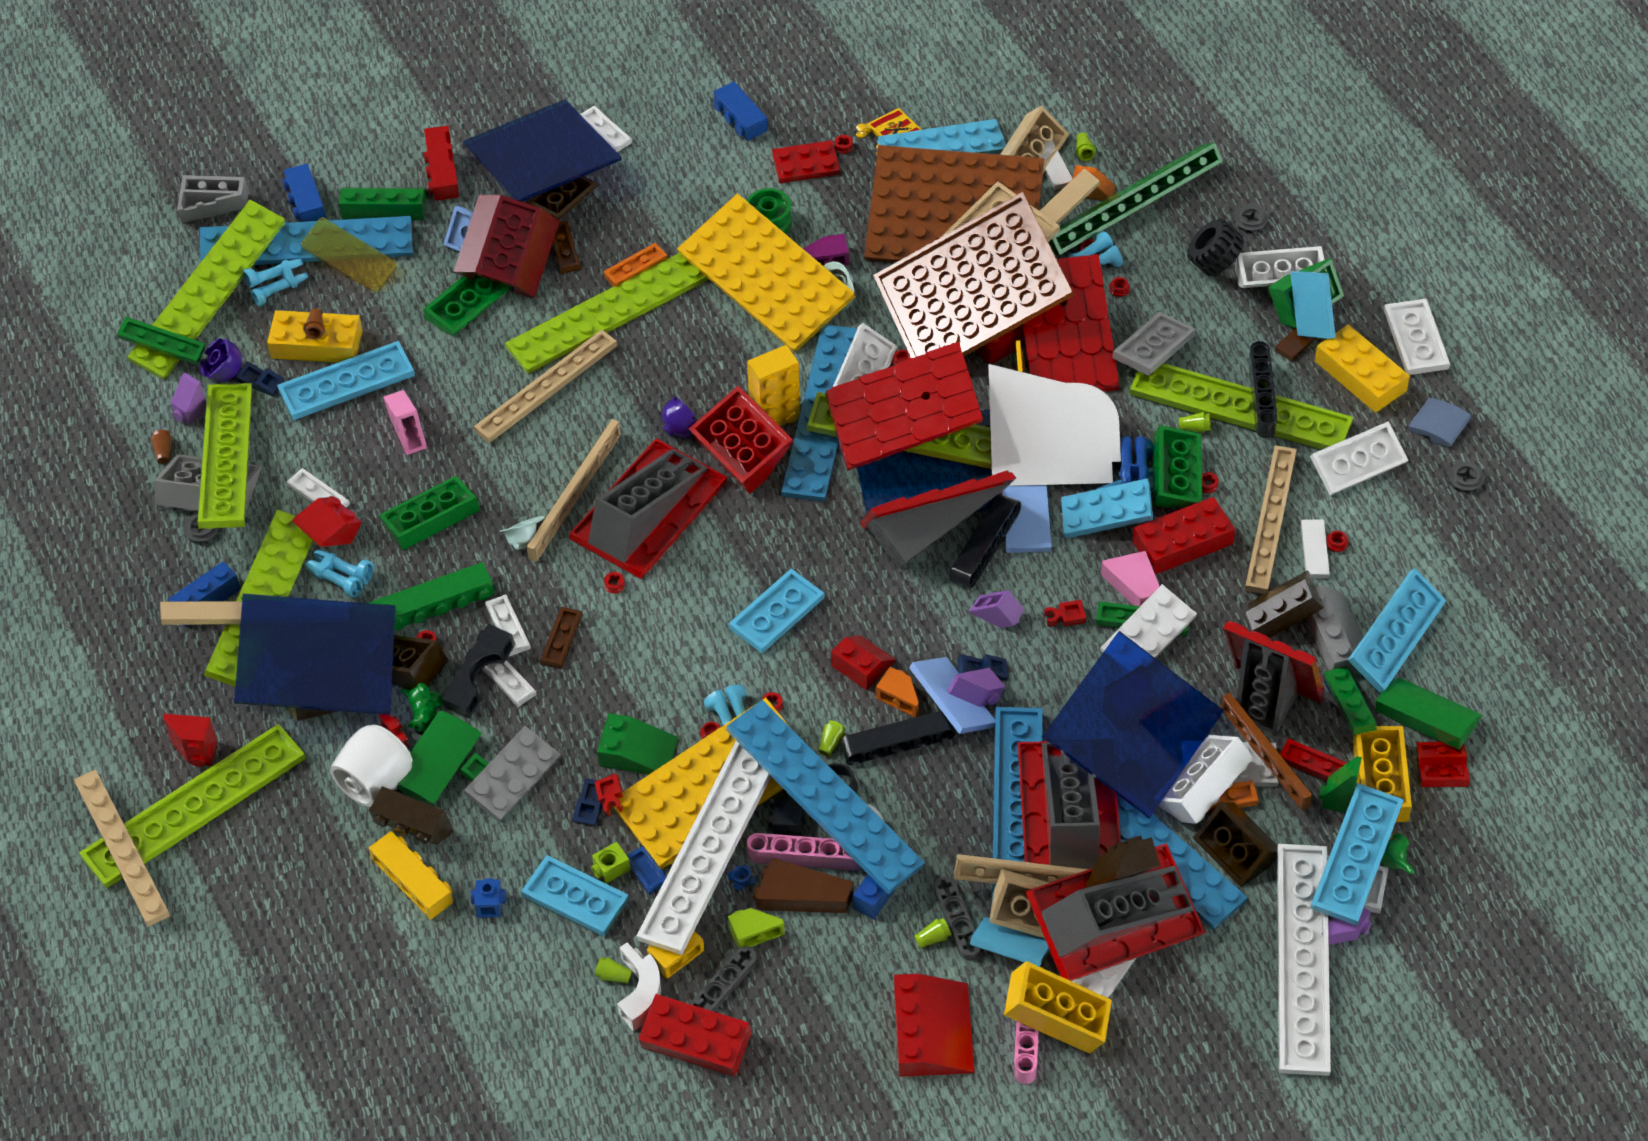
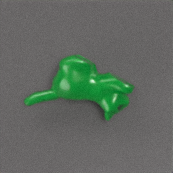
M419 683L411 691L402 688L400 691L408 699L414 714L407 727L414 728L415 732H425L436 716L435 709L443 706L441 695L435 691L430 693L428 686L424 683Z
M1394 833L1389 839L1381 864L1390 870L1398 871L1402 869L1413 875L1415 871L1406 860L1409 841L1403 834Z

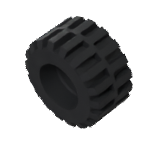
M1214 219L1195 234L1187 249V257L1204 274L1215 276L1226 270L1237 259L1243 248V236L1225 219Z

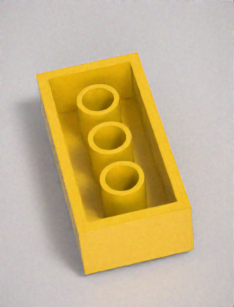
M275 310L267 341L271 359L339 363L357 356L363 332L360 315L323 313L325 333L319 339H310L303 330L310 312Z
M1349 324L1336 332V337L1326 339L1317 345L1315 362L1375 413L1407 392L1410 375Z
M784 345L748 360L749 397L779 426L795 422L800 417L799 362L789 347Z
M1376 726L1377 730L1354 735L1352 741L1354 758L1356 756L1362 757L1357 783L1404 799L1396 822H1408L1412 804L1403 726Z
M1026 961L1011 973L1004 1016L1090 1054L1105 1043L1112 1000Z

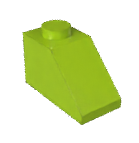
M752 908L738 910L728 916L729 929L738 949L743 946L752 947L785 934L784 922L781 918Z

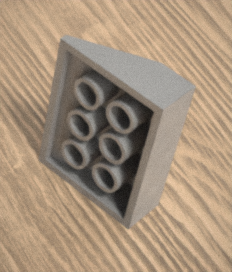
M177 454L154 480L155 505H161L164 508L176 507L183 508L186 511H199L202 457ZM248 464L246 509L262 468L260 465Z

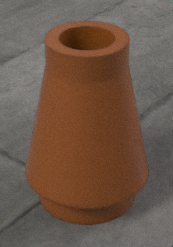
M314 308L310 311L303 327L306 336L310 339H319L325 333L323 313L320 309Z
M156 430L151 437V443L158 463L170 462L173 437L168 430Z

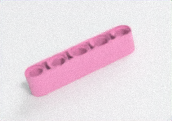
M754 833L747 839L748 858L754 863L769 864L771 859L774 858L802 867L851 871L861 869L859 864L834 839Z
M1016 1021L1014 1077L1019 1083L1029 1084L1035 1080L1037 1074L1039 1031ZM1023 1045H1030L1031 1048H1027V1049H1026V1048H1023V1047H1021V1046H1023ZM1027 1067L1031 1070L1023 1071L1020 1068Z

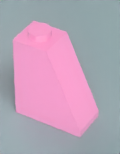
M402 390L384 396L388 415L406 455L426 449L427 445L417 410L405 391Z
M1146 551L1102 561V577L1134 606H1141L1160 587Z

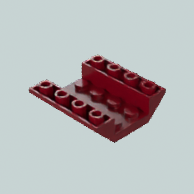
M479 195L453 273L474 279L475 275L514 287V293L535 299L560 221L542 208L503 195Z

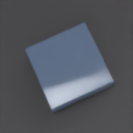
M1429 397L1408 427L1412 433L1430 436L1431 442L1435 444L1451 446L1471 419V415L1455 405Z

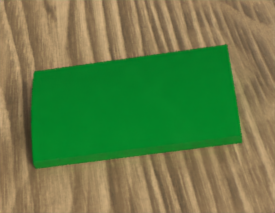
M477 275L474 276V279L462 276L423 309L424 319L443 332L455 336L512 287Z
M1159 425L1154 434L1153 505L1167 508H1185L1201 502V434Z
M454 476L380 514L379 518L403 551L480 511L476 496L457 476Z
M1400 677L1392 681L1376 699V711L1458 750L1482 718V714Z
M439 710L410 752L413 759L412 768L397 784V788L409 797L433 806L482 733L461 719Z

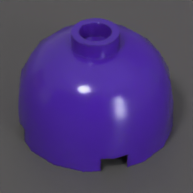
M218 338L207 347L204 352L207 355L205 361L201 360L200 362L202 375L217 382H226L234 378L241 370L242 354L234 343L225 338L224 340Z
M676 396L670 399L663 408L662 420L665 424L663 429L670 437L675 435L680 439L693 438L694 436L689 428L697 422L694 417L695 414Z

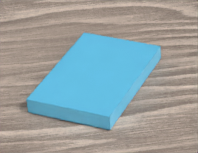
M1303 271L1291 272L1298 336L1327 339L1336 337L1329 274Z
M984 917L971 937L970 944L972 946L1021 962L1028 961L1039 967L1050 951L1045 938L990 923V918Z

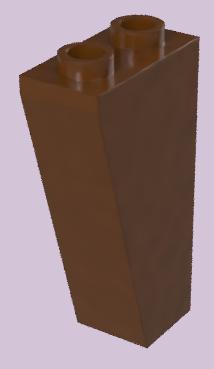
M772 858L769 866H764L762 882L760 886H756L753 899L756 901V909L847 913L854 894V882Z

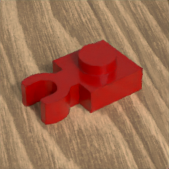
M1081 600L1059 603L1058 609L1053 607L1044 609V617L1053 616V618H1047V626L1049 627L1057 625L1058 622H1062L1064 627L1086 623V614Z
M387 710L379 714L381 726L398 737L408 749L410 747L407 743L408 738L401 732L402 726L396 716L392 717Z
M613 774L595 781L598 800L603 805L605 813L611 816L610 810L614 806L622 812L623 805L619 798L624 796L618 775Z

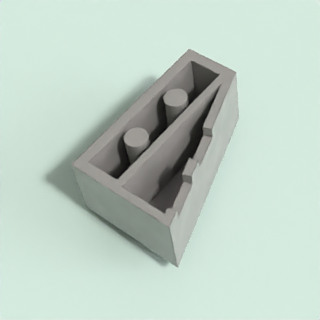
M183 175L177 207L181 223L243 209L247 204L249 194L245 177Z

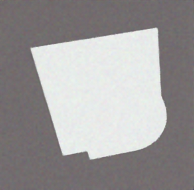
M989 364L992 475L1006 470L1009 473L1012 472L1016 479L1009 486L1113 483L1112 462H1121L1119 416L1114 403L1103 391L1088 384L1064 383Z

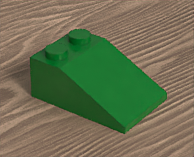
M1328 258L1299 270L1329 274L1332 304L1344 296L1332 259ZM1291 274L1269 286L1268 289L1280 322L1283 325L1297 328Z
M608 713L597 750L599 766L651 774L673 759L678 737L633 717Z

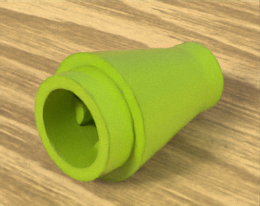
M1081 132L1076 136V156L1082 161H1090L1095 156L1096 148L1089 139L1088 134Z
M1200 412L1186 417H1179V429L1199 433L1211 431L1210 413Z
M830 720L828 724L824 725L818 753L827 757L831 756L840 740L846 735V728L841 723Z
M936 918L918 934L914 935V938L921 949L925 946L948 940L947 937L951 936L952 933L944 918L939 920Z
M600 957L594 976L600 977L599 980L628 984L632 970L609 957H606V959Z

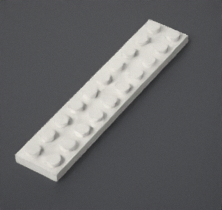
M737 741L727 757L636 936L640 942L680 955L683 954L771 778V775Z
M1278 844L1279 1073L1330 1076L1328 915L1310 909L1327 864V846Z

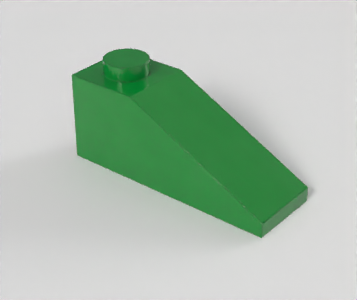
M1356 756L1328 776L1327 784L1321 785L1319 799H1323L1321 808L1341 813L1347 812L1356 788L1362 757Z

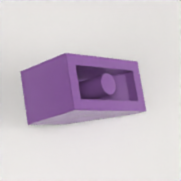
M184 373L174 393L171 405L175 419L191 425L206 411L207 403L201 382Z
M1007 590L980 595L970 608L969 613L1003 628L1015 626L1020 621V616L1025 609L1011 592Z
M990 668L956 674L947 692L981 707L996 704L1000 700V695L1005 686Z
M1363 908L1357 926L1332 917L1328 923L1329 945L1356 940L1361 933L1366 935L1372 925V922L1369 921L1371 911Z

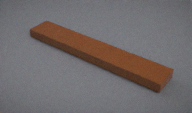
M1229 692L1224 695L1221 706L1222 712L1302 811L1310 808L1312 799L1310 791Z

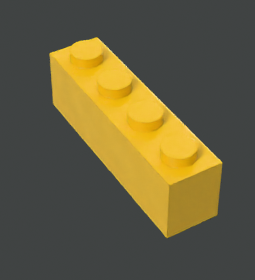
M390 831L369 847L371 859L430 920L453 904V890L446 881L442 883L438 879L436 871L431 866L426 867L423 864L421 856L416 851L412 852L408 848V844L403 837H397Z

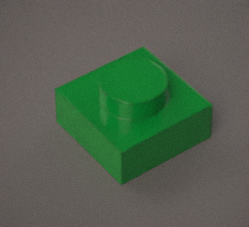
M474 753L460 769V773L472 782L489 763L477 753Z

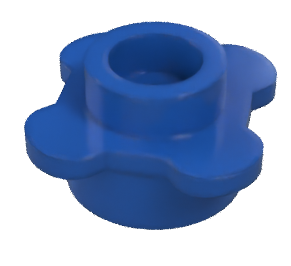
M739 865L728 873V879L733 881L734 889L737 891L743 890L747 885H754L756 882V877L751 875V870L747 865Z

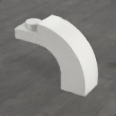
M627 942L620 947L621 959L636 975L639 982L636 989L617 1003L621 1018L635 1031L645 1023L655 994L661 995L659 969L652 955L648 954L643 958L641 952L637 948L633 949Z

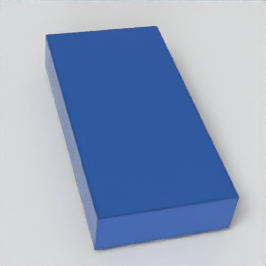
M644 846L627 855L630 862V870L648 894L662 887L667 876Z

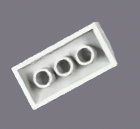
M1321 246L1240 253L1235 265L1238 286L1242 288L1271 286L1291 272L1299 271L1325 259Z
M1208 735L1152 801L1179 821L1197 824L1205 817V813L1211 806L1219 801V797L1224 791L1233 785V781L1238 775L1247 769V765L1253 757L1239 737Z

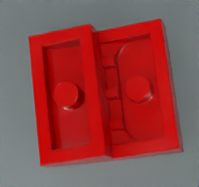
M1416 742L1421 787H1469L1470 778L1466 765L1467 753L1464 744L1458 750L1443 742Z

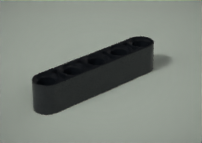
M1256 341L1250 346L1248 362L1255 429L1258 436L1270 438L1274 436L1277 424L1270 347L1263 341Z
M1001 494L995 497L953 564L949 575L950 581L969 588H973L1017 519L1021 510V502L1019 500Z
M938 711L843 737L839 744L846 763L854 765L853 763L855 762L863 763L874 760L878 756L882 758L897 754L901 750L905 752L920 748L923 744L927 746L943 742V739L946 738L950 740L954 738L956 731L944 713Z

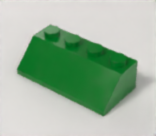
M341 188L339 197L341 218L346 220L411 216V220H425L428 188Z

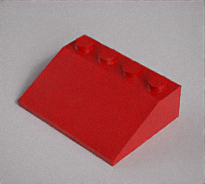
M739 386L689 428L695 440L749 495L766 481L793 443V439Z
M919 973L895 974L894 1000L899 1077L974 1073L968 983Z

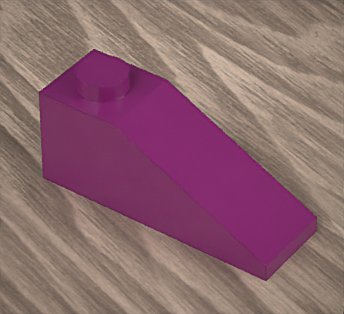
M844 234L822 237L803 248L822 266L833 261L839 262L844 266L849 265V251Z

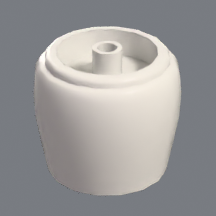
M367 725L355 732L346 742L331 765L330 773L336 784L347 796L362 806L371 807L382 786L393 791L397 789V784L411 770L413 759L406 746L389 730L378 725Z

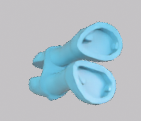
M1105 231L1100 232L1096 236V241L1082 251L1068 255V257L1089 256L1103 250L1105 252L1099 255L1101 266L1108 263L1114 268L1123 265V259L1116 245L1113 246L1112 238Z
M301 259L284 260L281 264L260 272H255L252 268L243 270L248 288H252L277 276H283L281 280L250 290L251 297L258 307L265 305L266 298L271 294L289 287L295 288L299 283L308 278L307 272L297 274L294 277L291 269H295L303 264Z
M316 550L313 554L318 562L309 560L305 565L306 569L319 579L329 580L343 588L344 593L351 598H356L361 593L363 584H368L374 571V564L369 560H362L355 566L336 557L335 553ZM336 569V570H338V571H341V572L347 574V575L350 576V577H349V578L344 577V576H342V575H340V574L334 572V570Z
M730 685L726 687L725 695L737 717L746 711L743 700L747 696L746 689L743 685ZM716 690L705 698L704 705L706 709L710 712L716 711L723 725L732 720L722 690Z

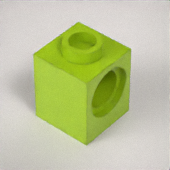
M617 842L592 855L593 865L591 869L596 878L599 879L601 877L606 884L630 871L629 858Z

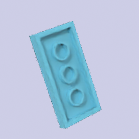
M1148 478L1061 497L1063 529L1066 538L1153 520L1151 490Z
M790 569L729 623V629L763 654L825 598V594L796 571Z
M546 855L521 891L522 897L603 937L629 901L628 894Z

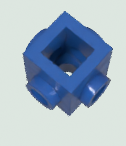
M492 878L476 880L475 889L471 890V904L475 906L477 918L501 917L502 904L506 903V889H502L500 880Z

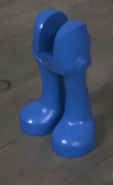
M1142 436L1136 437L1134 442L1136 464L1134 465L1132 464L1131 437L1120 438L1121 470L1119 477L1122 479L1123 484L1150 477L1147 460L1153 456L1154 444L1149 439Z

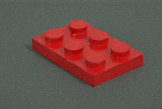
M832 140L772 149L779 184L840 174Z

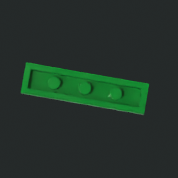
M126 316L117 332L119 339L198 365L206 349V344Z
M1099 601L1096 625L1120 628L1140 606ZM1189 625L1179 634V636L1188 635Z
M1343 667L1325 671V681L1353 735L1377 730L1376 721L1348 668Z

